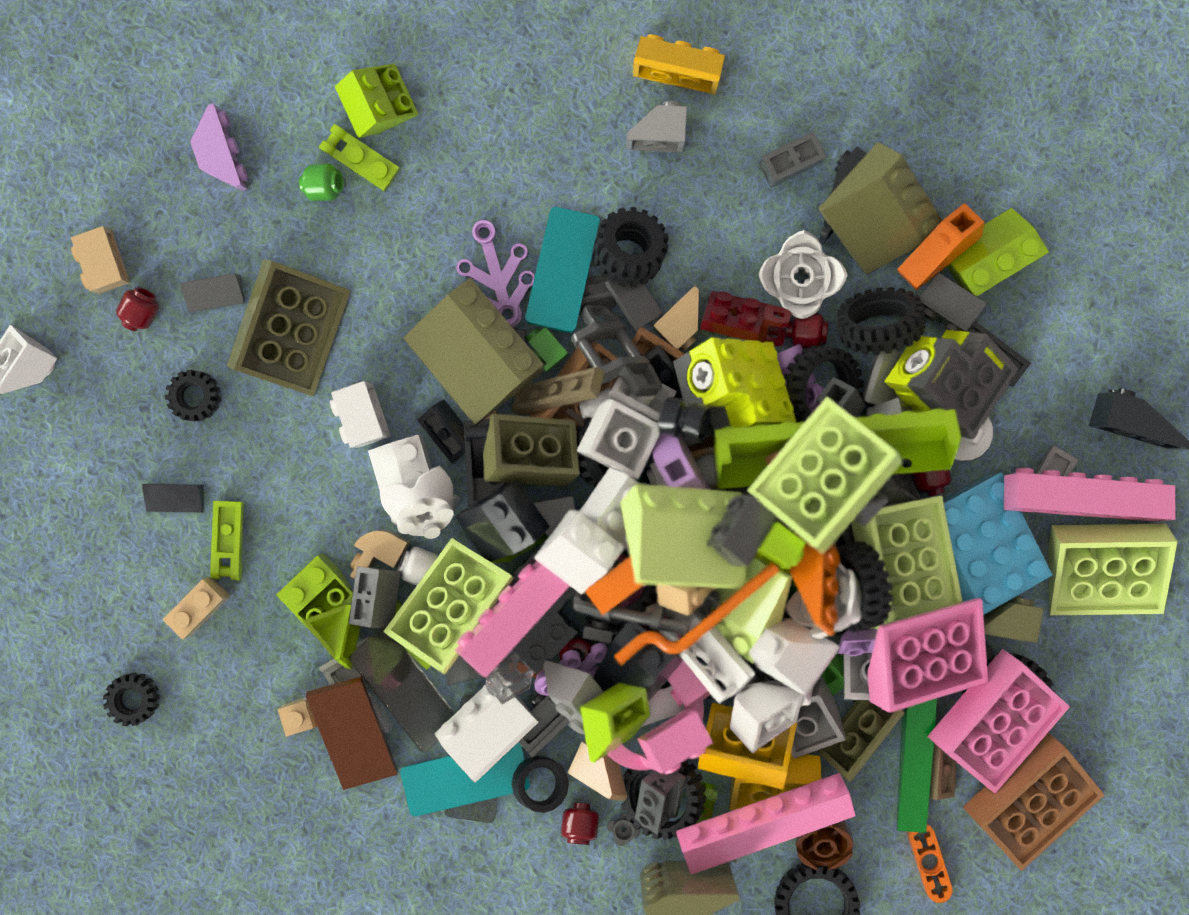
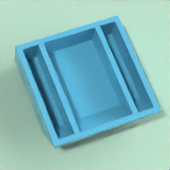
M1002 472L986 475L943 498L963 602L981 598L984 615L1053 576L1022 512L1004 510V476Z

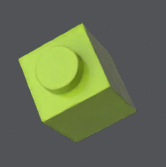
M774 522L757 552L780 568H791L796 566L804 555L802 549L806 542L778 522Z

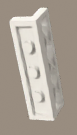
M655 604L649 606L644 612L652 614ZM669 608L665 610V614L670 620H686L687 615ZM696 609L690 631L704 620L699 616ZM715 626L687 650L678 653L718 703L740 692L755 675ZM659 630L660 633L671 642H677L678 640H680L677 634L683 636L686 635L683 633ZM696 656L703 658L707 666L701 665ZM715 679L722 681L728 689L723 691L715 682Z

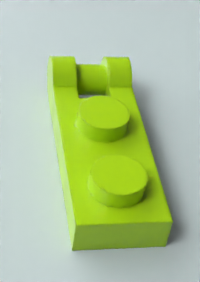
M333 124L329 130L331 134L326 142L324 140L321 142L318 148L386 192L400 171V167L336 124ZM340 140L347 143L342 152L335 148Z
M213 501L211 579L221 580L222 577H230L231 580L240 581L242 578L244 502ZM222 558H231L230 566H223Z

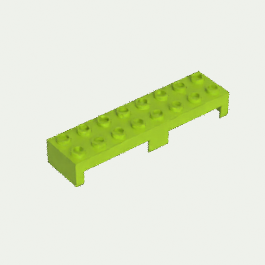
M937 408L929 412L915 413L913 411H905L894 415L879 413L870 417H853L894 449L902 460L908 459L912 462V466L909 468H905L900 464L893 474L950 470L952 468L961 442L955 409L944 410ZM787 421L777 425L755 424L751 427L742 428L728 426L715 430L713 460L717 488L751 487L768 467L765 457L782 450L805 422Z

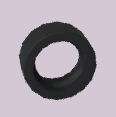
M534 756L533 758H527L518 765L513 774L512 789L515 798L521 805L533 812L545 813L553 811L563 803L568 793L569 781L566 771L562 765L548 757ZM539 767L547 768L555 776V789L546 800L535 801L529 798L525 792V780L533 769Z

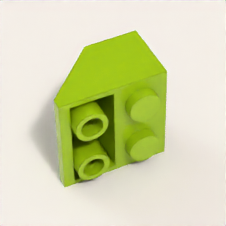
M395 63L352 70L334 86L358 138L379 134L418 115V111Z
M323 553L317 555L276 595L303 623L302 620L343 605H349L352 602L353 588L344 574Z
M618 683L580 707L590 762L595 763L631 739L650 717L646 688Z

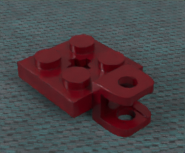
M711 290L701 330L743 340L760 341L761 343L773 342L774 346L780 347L783 346L786 330L783 328L788 327L791 311L779 306L759 302L754 298L745 299L733 296L728 292Z

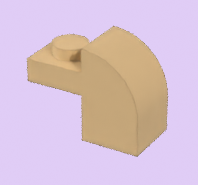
M376 530L363 535L354 544L363 553H357L350 565V568L353 569L350 577L355 579L357 566L371 567L376 558L393 568L398 566L404 551L408 548L411 541L389 530Z

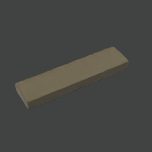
M594 367L530 383L516 394L512 412L519 416L598 398L605 371L599 367Z

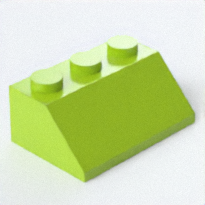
M1010 208L984 224L982 238L947 265V268L957 285L977 297L1046 255L1049 251L1035 228L1013 208Z

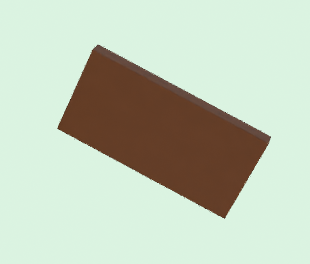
M362 676L306 692L307 702L343 790L397 775V766Z

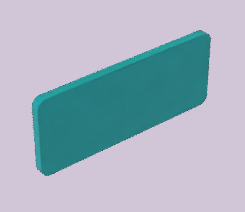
M559 207L551 208L525 316L528 324L567 333H573L576 330L594 242L600 223L598 216Z
M517 742L476 783L450 755L402 767L400 774L410 814L416 817L513 794V774L518 765L525 760L522 745ZM529 774L525 780V791L531 786Z

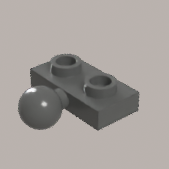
M593 615L592 617L586 616L582 638L611 643L612 638L615 639L624 628V624L614 627V624L602 622Z

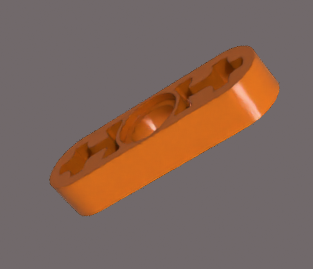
M927 823L926 832L928 833L924 835V838L929 847L923 848L919 838H914L918 832H907V836L926 894L932 901L943 903L951 897L952 885L935 832ZM927 854H934L937 857V863L933 868L928 869L922 865V859ZM936 875L940 884L945 886L941 889L942 893L940 895H937L935 891H931L935 888V883L931 876Z

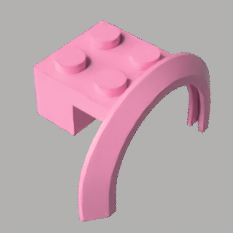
M703 701L691 709L687 708L684 704V711L637 738L645 754L634 753L620 745L607 755L618 764L630 769L655 770L662 774H670L681 767V762L689 757L690 759L699 757L706 752L705 747L713 743L702 723L704 716Z

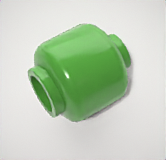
M332 164L308 165L299 178V187L306 197L313 202L335 200L339 193L343 191L344 179L341 171L337 170Z

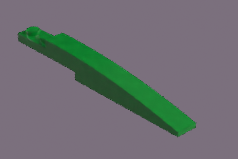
M937 698L902 709L905 714L901 718L897 831L926 833L934 742L927 736L935 728Z

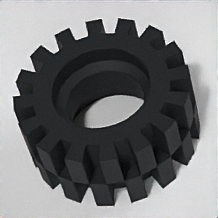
M181 371L177 373V377L171 378V385L166 387V390H169L168 395L165 394V400H169V404H166L168 409H172L173 415L179 416L180 419L186 421H203L205 418H210L213 415V411L218 410V402H221V397H219L221 390L220 387L216 386V380L212 379L209 374L201 371ZM191 385L199 386L204 394L203 401L196 407L187 405L183 397L185 389Z
M135 672L125 674L113 680L112 684L106 688L108 692L103 695V700H107L103 707L104 709L108 708L110 711L107 713V716L109 718L115 717L113 722L116 724L122 722V726L126 727L130 724L132 726L138 725L152 717L155 713L154 710L158 709L159 704H157V701L160 699V694H156L158 687L157 685H152L153 680L151 678L146 679L145 674L137 675ZM126 689H135L140 693L142 702L138 709L131 710L124 706L122 695Z

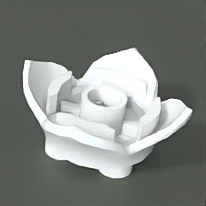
M805 230L789 237L784 242L781 251L777 255L770 256L765 260L759 271V278L764 289L770 295L776 297L783 308L791 311V315L800 319H805L815 314L821 308L822 301L838 292L848 276L842 263L835 257L825 255L817 237ZM799 269L804 270L803 274L808 275V279L804 280L802 284L794 279V275L798 273Z
M440 465L424 472L418 478L413 488H409L403 483L380 486L382 506L390 515L391 522L397 525L398 531L402 534L425 536L428 539L438 537L441 530L451 522L454 511L460 504V497L458 495L453 496V485L449 475Z
M839 562L836 570L839 591L835 601L838 613L835 632H840L850 624L857 623L861 618L862 612L860 609L862 598L860 581L855 579L854 572L846 570ZM798 590L793 594L784 609L793 621L802 626L811 627L812 637L820 639L828 636L827 633L815 625Z

